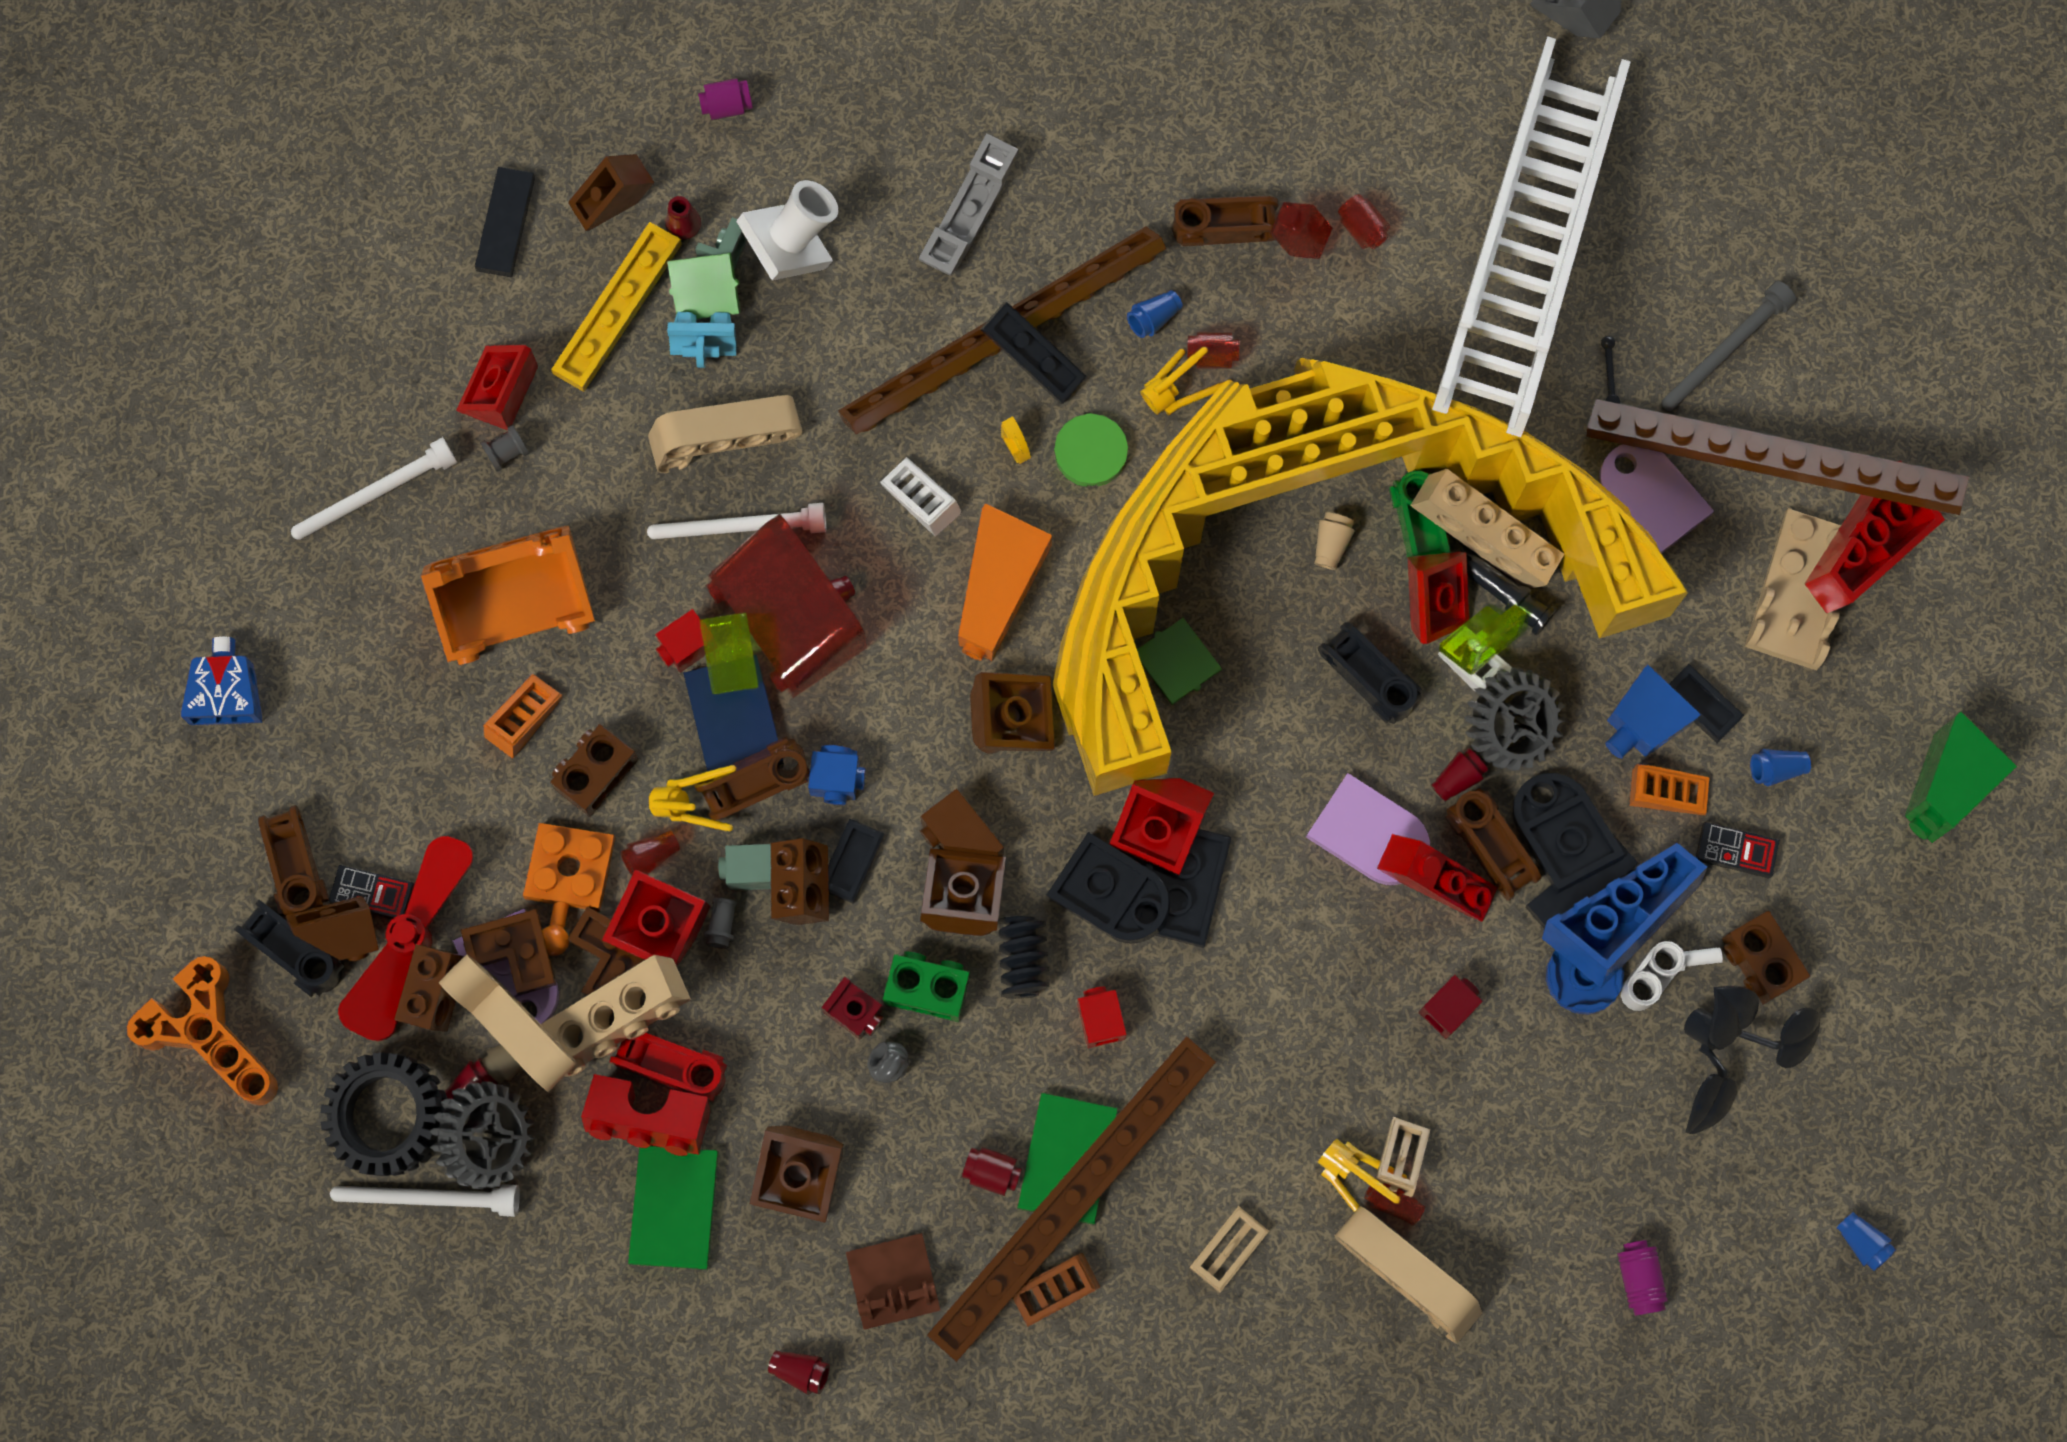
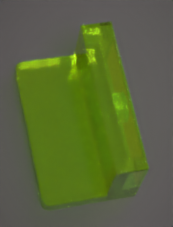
M1514 604L1502 615H1499L1492 608L1486 606L1444 639L1439 645V651L1468 674L1473 675L1520 636L1526 612Z
M736 613L700 619L712 694L758 688L747 614Z

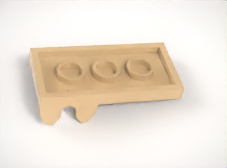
M1789 508L1787 509L1745 647L1816 671L1820 668L1831 646L1827 641L1839 619L1840 611L1835 610L1826 614L1804 583L1841 525Z

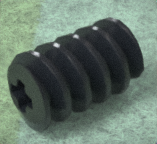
M1031 916L999 918V923L1007 925L998 931L999 937L1007 940L999 945V952L1008 955V957L1000 960V967L1009 971L1001 975V983L1011 986L1001 991V997L1010 999L1037 997L1040 990L1049 987V982L1038 980V976L1048 972L1049 967L1037 964V960L1048 956V952L1037 949V945L1046 942L1047 937L1036 934L1037 929L1046 926V921L1035 919V917Z

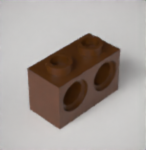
M600 724L594 731L589 729L582 735L576 745L578 750L569 760L565 758L555 767L552 772V777L554 778L550 782L555 791L588 817L593 815L639 760L635 751ZM611 747L614 749V753L609 760L605 762L595 760V754L600 748ZM578 776L589 778V783L585 789L581 791L570 789L574 778Z
M804 838L771 843V919L793 925L829 921L827 845Z
M1769 910L1722 938L1725 944L1723 952L1733 966L1738 965L1746 977L1743 981L1745 988L1755 992L1763 1005L1811 977ZM1745 935H1753L1758 939L1760 943L1759 952L1750 951L1745 946ZM1767 967L1778 971L1781 977L1780 985H1773L1768 982L1765 977Z
M416 944L394 1020L428 1030L447 1032L456 1000L443 989L439 982L464 956Z

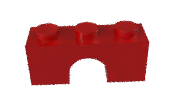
M597 1074L593 1075L581 1115L585 1132H589L592 1137L600 1140H610L612 1137L627 1140L629 1144L639 1148H648L650 1145L662 1147L667 1152L678 1156H686L688 1153L699 1155L711 1113L708 1097L670 1089L667 1101L662 1109L653 1114H641L632 1108L635 1100L632 1081Z

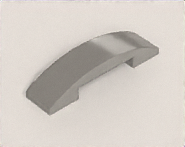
M986 133L970 163L969 173L939 228L935 227L919 257V261L949 276L953 275L967 255L992 211L1014 165L1019 149Z

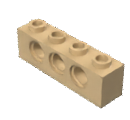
M1448 469L1428 475L1410 505L1519 585L1529 587L1530 589L1547 585L1565 555Z
M653 955L541 1025L576 1061L577 1064L565 1075V1077H570L582 1072L586 1068L585 1064L592 1059L602 1058L617 1050L616 1045L625 1039H634L645 1034L648 1031V1025L653 1022L673 1017L680 1011L679 1007L690 1001L691 998L674 960L668 957ZM645 992V1003L641 1007L640 998L642 994ZM613 1012V1013H614V1021H613L612 1025L610 1026V1025H609V1017H610L611 1013ZM582 1031V1033H583V1039H582V1042H581L580 1045H579V1043H578V1036H579L580 1032Z

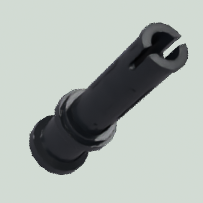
M1464 545L1460 551L1466 552L1467 576L1505 604L1506 613L1510 616L1516 615L1532 628V633L1537 636L1554 616L1557 609L1553 606L1547 607L1531 594L1532 590L1529 587H1518Z

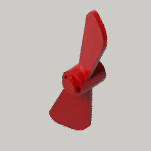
M441 836L434 839L428 845L406 913L396 916L390 921L386 928L387 944L339 1005V1019L350 1031L371 1041H384L395 1033L398 1021L394 1019L415 945L432 946V934L428 927L473 864L474 854L467 843L449 836Z

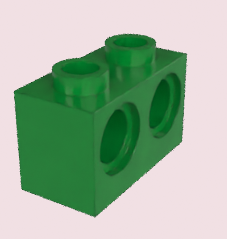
M904 951L903 956L894 954L883 996L884 1005L959 1022L970 979V973L963 971L964 965L948 960H942L941 965L925 962L926 956L910 951ZM905 972H914L919 976L920 981L915 988L908 990L899 986V977ZM948 980L955 983L958 988L956 994L951 998L939 997L935 989L940 982Z

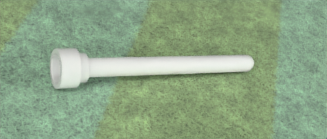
M442 437L430 443L431 448L425 450L426 455L293 526L291 535L295 539H302L432 468L438 470L443 467L446 470L457 464V460Z
M824 503L808 504V508H801V512L653 524L648 527L647 534L651 539H664L803 527V530H810L811 533H823L827 530Z
M502 1184L500 1188H493L492 1192L335 1186L330 1191V1197L336 1202L491 1208L492 1212H498L499 1216L516 1217L519 1211L520 1188L519 1185Z

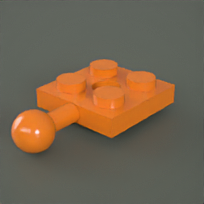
M539 823L523 897L525 900L554 904L550 925L543 929L549 956H558L568 948L569 936L564 927L569 907L580 909L589 907L595 911H601L615 843L614 835ZM574 858L580 862L579 871L575 875L564 876L559 872V866L565 859Z

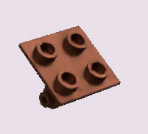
M922 1233L846 1252L857 1299V1307L864 1330L941 1311Z

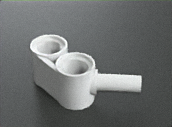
M1664 941L1658 943L1645 954L1624 982L1621 989L1623 1003L1634 1011H1642L1649 1008L1659 1000L1662 992L1679 971H1684L1685 967L1722 963L1721 948L1683 951L1682 948L1673 942ZM1656 953H1664L1671 959L1672 967L1670 970H1663L1656 964ZM1634 983H1642L1648 988V1000H1640L1634 995Z

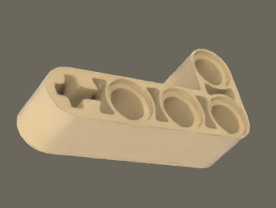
M782 395L669 412L655 420L648 434V439L657 471L659 473H669L670 468L679 467L680 470L687 467L693 456L781 443L796 439L803 431L793 397Z
M468 954L439 982L443 989L460 1005L471 1012L519 1065L547 1092L577 1064L503 984Z
M1360 1206L1336 1233L1335 1238L1341 1245L1427 1314L1432 1325L1437 1329L1439 1327L1444 1329L1448 1333L1446 1337L1457 1344L1482 1315L1479 1302L1467 1289L1364 1207Z

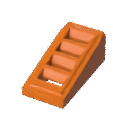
M532 674L483 725L484 737L509 757L514 758L560 702L562 694ZM532 690L546 701L541 705L528 694ZM522 702L535 712L532 716L519 707ZM512 714L524 723L521 727L509 719ZM503 726L505 729L511 732L513 736L506 733L504 730L501 729V727Z
M1637 764L1632 770L1629 806L1705 816L1707 813L1709 777L1651 765ZM1647 779H1654L1652 795L1646 794ZM1662 781H1668L1667 798L1660 797ZM1676 782L1682 783L1681 801L1675 800ZM1690 784L1698 785L1696 804L1689 803Z

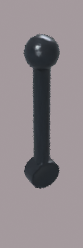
M1608 335L1601 340V346L1605 349L1608 396L1605 401L1620 404V398L1615 395L1612 353L1615 339Z

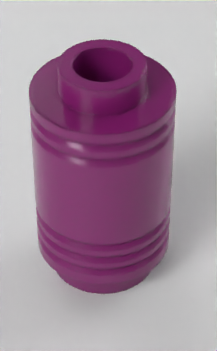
M1647 1240L1623 1244L1625 1252L1617 1253V1256L1619 1257L1618 1260L1620 1262L1625 1292L1627 1293L1629 1309L1633 1308L1635 1316L1666 1310L1664 1302H1668V1298L1666 1297L1667 1293L1665 1292L1666 1289L1656 1246L1648 1247Z

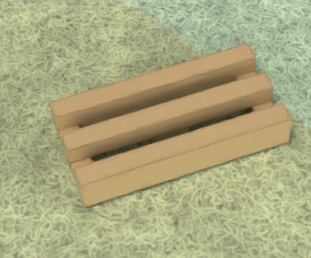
M1393 1117L1376 1179L1382 1184H1389L1391 1191L1397 1192L1398 1188L1405 1190L1404 1195L1412 1197L1416 1189L1431 1129ZM1398 1129L1404 1130L1394 1173L1391 1174L1387 1171ZM1412 1134L1419 1136L1409 1178L1406 1179L1402 1177Z
M1238 1206L1189 1268L1220 1293L1269 1230ZM1241 1218L1246 1223L1206 1271L1201 1265L1235 1222ZM1253 1228L1258 1233L1220 1281H1218L1214 1274L1249 1230Z

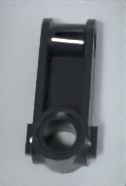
M1344 622L1340 626L1341 631L1327 644L1322 643L1318 647L1320 655L1372 706L1371 709L1386 724L1388 722L1395 724L1397 721L1407 718L1412 712L1414 705L1422 698L1420 693L1422 688L1407 674L1404 675L1352 624ZM1392 692L1400 693L1404 696L1406 703L1399 706L1393 705L1387 699V695Z
M261 900L255 903L257 908L245 923L234 928L237 933L296 978L293 984L311 998L315 993L321 996L322 993L331 991L341 980L342 969L345 967L340 963L342 960L294 936L287 921ZM325 962L327 967L324 975L318 979H312V968L317 963Z

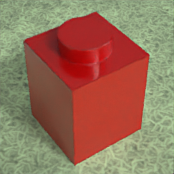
M693 609L655 634L660 644L655 649L667 667L674 664L680 673L717 648L714 637Z
M1105 986L1085 990L1083 992L1084 997L1078 998L1077 1006L1087 1048L1125 1040L1127 1034L1116 990L1107 991Z

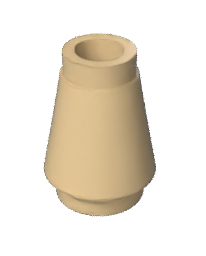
M1325 513L1324 519L1319 520L1315 565L1336 570L1337 564L1340 562L1355 532L1352 529L1354 520L1335 513Z

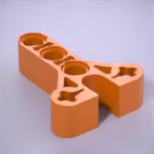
M197 957L173 978L191 999V1008L187 1015L182 1018H175L161 1003L151 998L128 1021L127 1035L132 1042L151 1051L160 1050L164 1046L195 1049L241 1098L252 1104L265 1105L272 1101L277 1094L278 1084L273 1074L226 1026L224 990L229 983V973L223 965L211 957ZM206 970H209L213 977L209 983L205 982V977L202 975ZM205 1022H211L212 1032L210 1036L204 1040H199L197 1038L198 1028ZM148 1024L152 1025L151 1029L154 1032V1035L150 1038L146 1036L147 1032L144 1029ZM237 1049V1062L235 1065L225 1068L223 1065L224 1055L229 1050ZM262 1076L265 1082L264 1088L259 1094L252 1096L249 1093V1084L254 1078Z

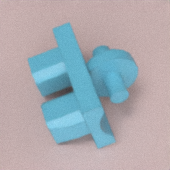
M678 312L675 321L668 322L667 333L670 343V355L696 357L697 368L706 367V357L736 356L735 323L731 322L729 313L715 312L711 315L710 323H697L696 315L692 312Z

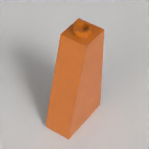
M986 503L981 511L958 634L959 645L963 647L962 652L978 661H982L983 657L993 661L1052 546L1051 534Z

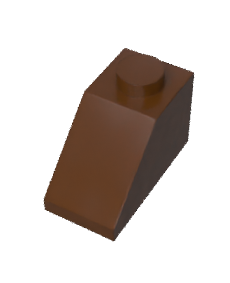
M637 154L606 156L569 200L568 204L584 229L590 231L636 205L655 182Z
M957 788L920 816L923 828L919 831L933 849L938 845L942 850L1000 857L1004 855L1002 844Z
M363 896L286 915L287 923L294 936L339 960L357 961L366 958L370 952L379 950L370 908Z

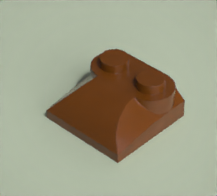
M981 672L975 676L970 694L973 741L979 750L988 754H994L999 751H1053L1055 749L1050 676Z
M930 848L920 921L932 930L984 936L996 931L1006 857Z
M768 1126L763 1137L749 1204L826 1223L839 1165L843 1158L844 1144L831 1136L791 1126Z

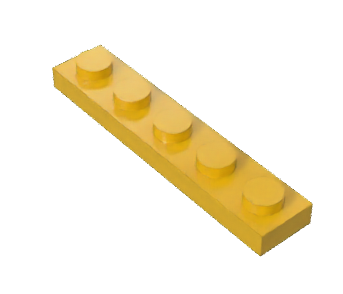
M651 222L648 223L552 367L553 375L585 392L667 268V261L672 260L681 247L680 238Z

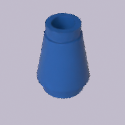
M1173 290L1134 304L1131 311L1127 313L1128 324L1140 338L1145 336L1152 337L1182 309L1181 299Z
M1762 749L1758 754L1752 755L1750 770L1757 784L1763 783L1768 787L1801 776L1802 774H1808L1811 770V760L1805 751Z
M1854 1212L1837 1227L1863 1267L1868 1265L1875 1271L1896 1252V1249L1890 1243L1892 1239L1861 1217H1858Z

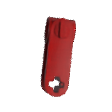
M648 1033L634 1039L622 1041L616 1056H611L609 1063L679 1091L706 1096L709 1102H713L715 1096L720 1094L724 1088L726 1080L724 1073L728 1066L723 1063L724 1057L706 1050L698 1053ZM704 1068L712 1069L714 1077L709 1085L704 1087L695 1085V1075L698 1071Z

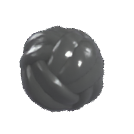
M879 1043L872 1050L868 1058L867 1066L872 1078L878 1082L890 1083L899 1080L900 1077H904L909 1066L907 1050L899 1043Z

